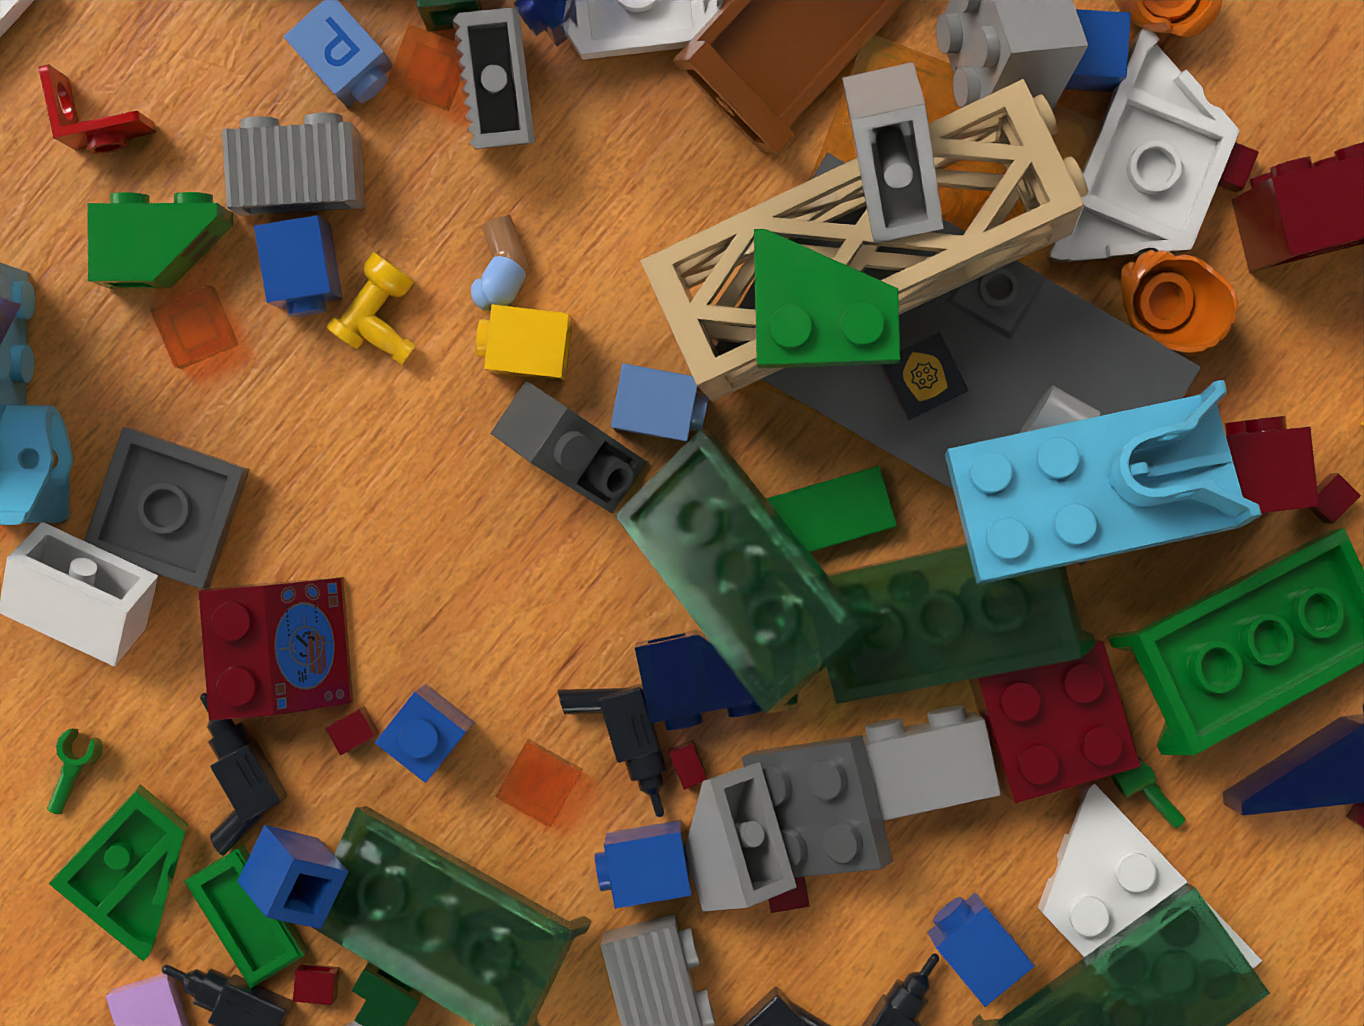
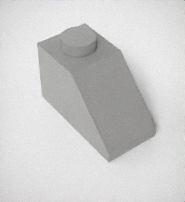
M914 62L843 77L873 242L878 243L944 229L926 106Z
M760 762L704 780L685 846L686 856L702 911L748 908L797 888Z

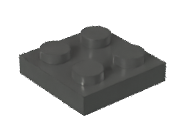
M123 427L84 541L145 570L200 589H207L210 587L250 469L133 428Z
M862 735L756 750L741 757L743 766L758 762L761 764L794 878L878 870L893 862Z

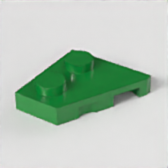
M754 229L756 360L759 369L900 364L898 288L769 230Z
M140 784L53 876L49 885L139 959L144 961L150 955L156 940L189 824Z

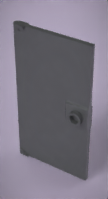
M827 152L813 178L841 166L845 162ZM864 206L830 223L856 225L867 207ZM944 219V229L931 231L932 233L964 235L965 231ZM803 238L792 240L798 244L840 248L844 243ZM880 246L877 251L932 257L940 253ZM1016 260L899 315L900 351L940 332L969 390L911 420H907L880 364L788 367L762 378V380L953 489L945 458L946 451L949 448L1019 434L1039 400L1052 385L1099 410V416L1182 399L1201 367ZM866 268L863 273L878 280H883L900 272ZM755 279L738 308L755 310ZM717 340L715 347L720 356L746 343ZM1080 562L1077 564L1082 566L1085 562Z

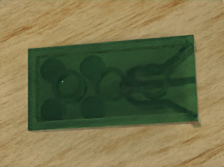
M701 429L614 515L765 713L793 709L799 703V691L861 634H875L884 626L879 617H861L712 431Z
M967 543L816 576L804 581L836 704L1081 659L1096 645L1094 634L1081 628L1065 566L977 585Z
M368 806L356 807L334 853V856L349 872L322 928L313 929L475 1026H541L537 1016L574 938L587 933L592 921L586 916L568 921Z
M1185 883L1005 1016L999 1019L984 1020L979 1014L973 1019L972 1026H1227L1269 995L1270 992L1198 890L1191 884Z

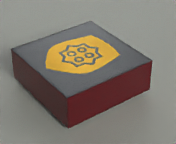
M940 332L900 351V364H880L907 420H911L969 391Z

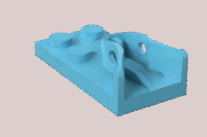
M0 263V525L41 522L62 523L67 521L71 514V511H69V494L73 456L64 420L57 408L52 405H26V383L32 380L34 373V355L31 347L27 345V319H31L34 314L35 293L31 282L28 281L27 271ZM54 451L58 455L59 460L57 466L52 469L54 462Z
M1214 381L1206 390L1196 396L949 448L945 453V458L977 585L1242 528L1260 517L1262 513L1259 504L1242 496L1217 403L1227 393L1225 381Z

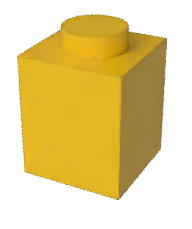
M491 304L490 320H479L475 347L476 357L485 358L484 369L490 373L566 382L573 319L569 313Z

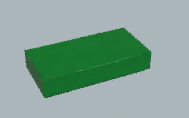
M874 466L757 501L775 562L897 527L880 466Z
M242 844L193 874L184 882L251 989L303 957L309 950L292 923L266 918L237 882L250 856L246 847Z

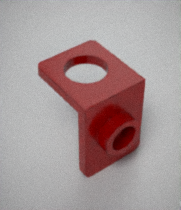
M49 64L39 66V74L53 138L74 150L87 148L90 153L101 154L126 148V139L156 133L155 123L139 111H131L79 123L69 78Z

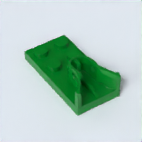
M1345 528L1328 531L1137 631L1115 633L1107 637L1111 647L1134 652L1165 719V724L1157 742L1160 754L1195 756L1364 663V569Z

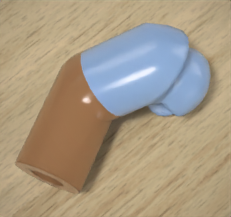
M510 215L495 218L481 226L493 258L481 279L474 280L471 286V298L474 304L484 311H491V304L502 306L511 304L528 276L529 263Z

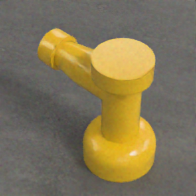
M373 251L363 267L364 274L369 280L342 317L338 319L334 316L326 327L355 349H358L366 339L375 347L393 355L391 358L402 366L416 345L407 338L404 340L391 326L375 314L389 295L394 297L405 295L415 281L391 262Z

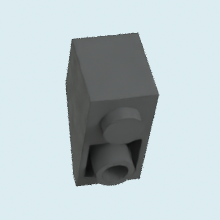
M528 381L524 382L490 433L533 465L612 514L647 463L646 460Z

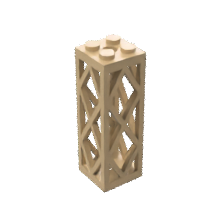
M1024 79L928 124L937 186L992 191V194L964 235L926 232L874 243L867 209L856 225L830 223L866 206L858 160L855 158L640 260L695 383L701 391L713 402L784 369L758 368L756 360V328H749L756 327V312L752 309L734 308L755 277L754 229H766L791 241L796 238L844 242L840 248L800 245L861 272L866 268L900 271L881 280L898 288L899 315L1072 235L1084 207L1081 197L1088 194V188L1075 159L1072 156L1062 159L1051 135L1058 133V126L1045 97L1040 94L1033 98ZM962 160L1004 163L1007 171L1003 175L949 170L945 168ZM1021 198L1027 212L1004 222ZM880 246L940 253L932 257L877 251ZM743 264L715 306L711 305L734 269ZM703 283L693 298L689 289ZM712 340L746 344L719 356Z

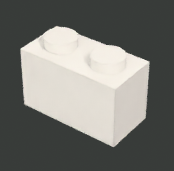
M41 522L7 557L0 597V614L115 667L146 629L158 575Z

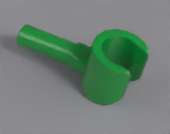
M68 729L58 738L56 751L58 757L64 763L60 770L61 775L47 806L49 812L62 814L75 780L79 777L83 766L91 765L100 758L103 745L99 738L91 739L87 753L80 759L72 752V744L77 738L78 729Z
M1139 756L1138 759L1141 767L1110 775L1124 798H1128L1142 790L1145 797L1173 828H1178L1184 823L1185 817L1164 795L1157 784L1154 771Z

